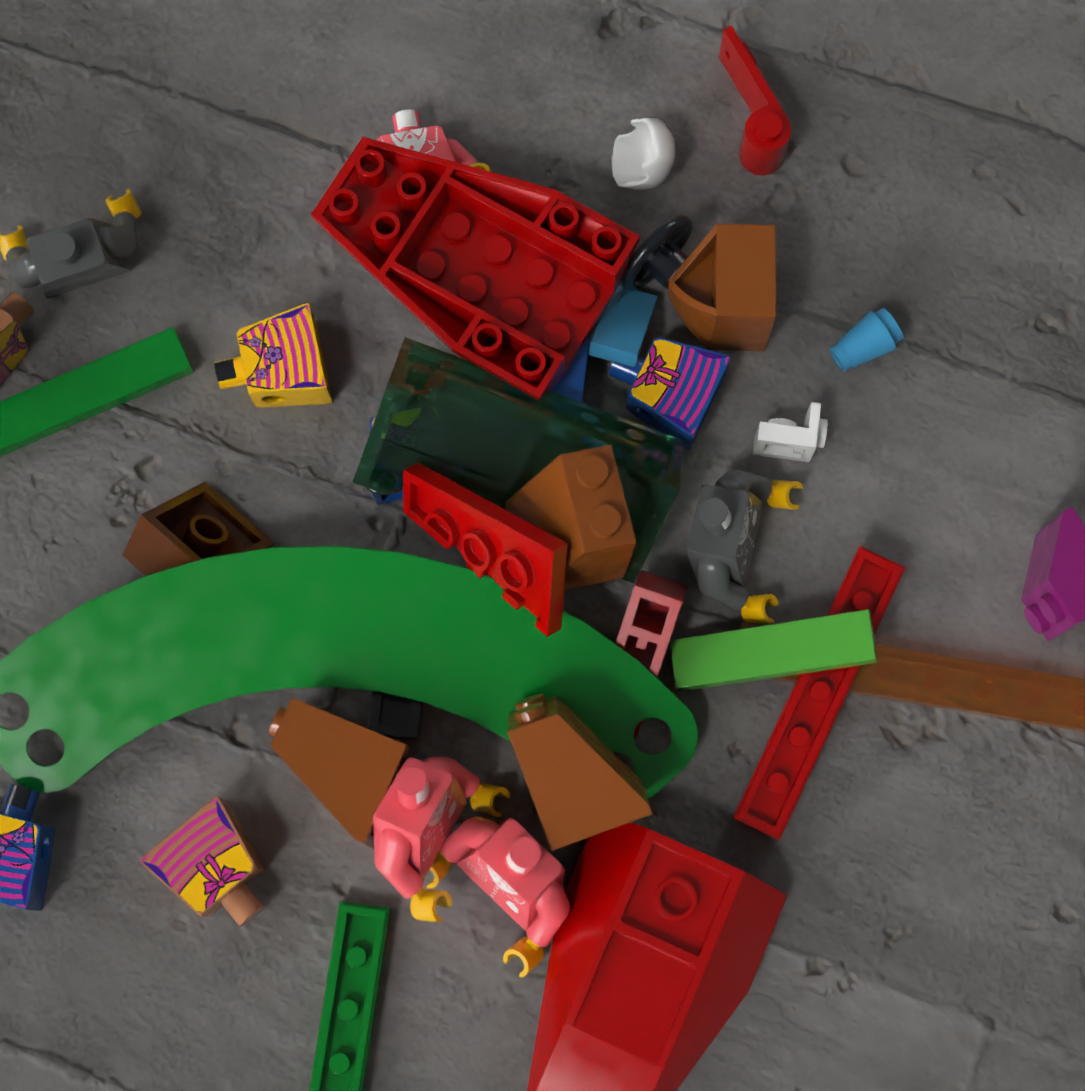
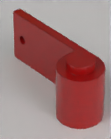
M731 25L723 29L719 59L752 112L745 122L739 159L741 165L748 172L754 175L766 176L776 172L784 161L791 137V124L757 68L756 59L749 47L740 40Z

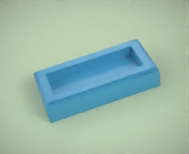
M618 286L613 299L598 321L588 355L635 367L658 296L637 290L628 291L622 286Z

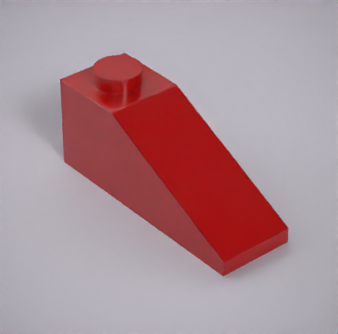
M641 570L635 582L615 644L640 661L655 677H658L688 585ZM642 721L636 726L634 737L638 736Z

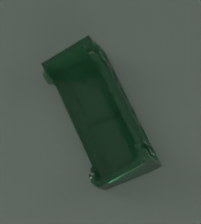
M405 337L352 483L361 485L377 495L398 493L403 490V469L418 462L505 509V502L559 455L611 445L636 539V545L624 578L621 579L634 584L680 491L682 439L549 391L538 401L466 359Z

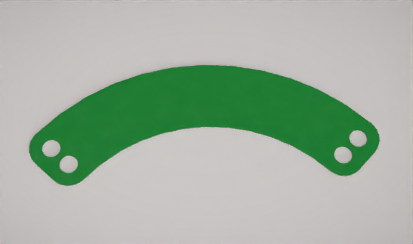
M271 547L208 557L150 574L83 603L28 637L0 660V695L10 692L19 694L26 700L29 706V717L22 727L7 729L0 725V765L20 785L44 793L60 791L71 786L116 749L152 727L188 711L240 695L284 688L338 687L383 692L425 702L470 719L510 742L511 740L507 733L509 713L517 710L515 707L517 702L541 693L544 694L545 699L557 696L612 751L626 754L632 760L634 773L642 780L648 800L690 762L696 750L698 731L695 719L688 707L640 661L592 626L563 610L562 628L547 637L535 627L538 618L524 606L518 610L514 609L502 598L504 589L487 575L480 579L469 568L403 552L355 547ZM647 718L663 720L671 731L669 745L665 750L657 754H647L641 751L634 742L636 726ZM49 729L56 732L62 738L64 754L58 763L50 766L40 765L29 755L28 741L32 734L38 730Z

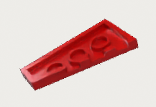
M418 462L403 469V512L445 549L455 546L467 562L466 567L473 570L480 579L484 575L493 578L504 589L502 598L516 610L524 606L538 618L535 627L545 636L549 637L562 628L567 543Z

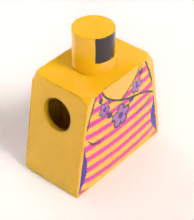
M309 303L299 305L239 329L237 331V339L241 356L214 362L220 389L223 390L246 384L248 393L256 407L333 403L317 324Z

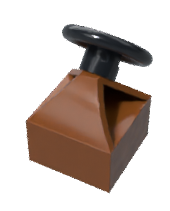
M679 215L658 227L634 252L621 279V286L625 290L634 291L640 289L655 278L665 289L668 288L667 295L675 310L688 329L707 350L765 351L776 319V225L716 224L688 257L682 251V248L691 235L693 223L688 216Z

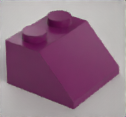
M1072 506L1060 513L1035 535L1021 598L1026 607L1024 608V615L1029 625L1038 634L1043 633L1048 642L1085 621V525Z

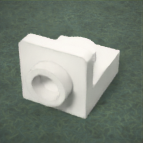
M810 403L805 415L804 427H799L796 422L783 418L770 419L768 422L760 421L754 437L752 455L810 462L816 447H824L827 435L828 420L820 418L821 403Z

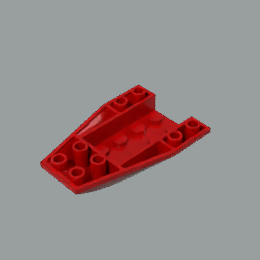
M362 137L311 213V217L451 351L538 401L569 370L613 299L640 240V236L555 189L367 137Z
M629 822L587 838L565 889L570 909L568 916L552 940L527 1091H677L749 992L786 900V894L743 870L653 830Z

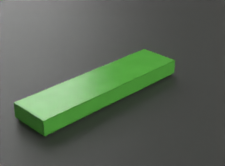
M869 610L670 640L675 689L679 692L878 663L872 618Z

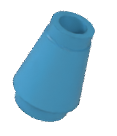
M881 308L875 313L870 310L834 346L829 348V353L840 370L845 373L851 368L895 351L896 344L902 341L904 337L897 322L885 308Z

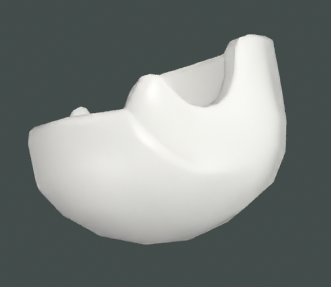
M658 118L632 119L631 125L636 128L631 133L617 136L614 142L612 155L613 177L619 187L635 190L652 189L663 183L672 169L675 160L674 137L665 123Z

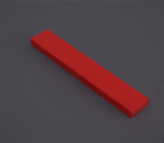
M859 546L826 616L869 610L875 635L906 567ZM860 665L798 675L732 818L776 840H780Z

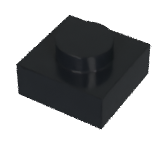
M372 691L368 729L389 738L419 740L423 702Z

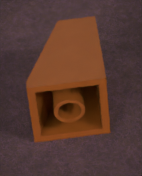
M611 445L559 455L505 502V509L567 543L564 590L624 578L636 545V539Z
M541 693L522 699L515 704L517 710L509 713L507 733L552 851L652 814L642 780L557 696L545 699L544 694Z
M291 698L288 707H280L272 720L269 735L274 738L270 746L354 840L374 849L373 817L375 811L405 761L409 757L415 758L416 756L407 745Z

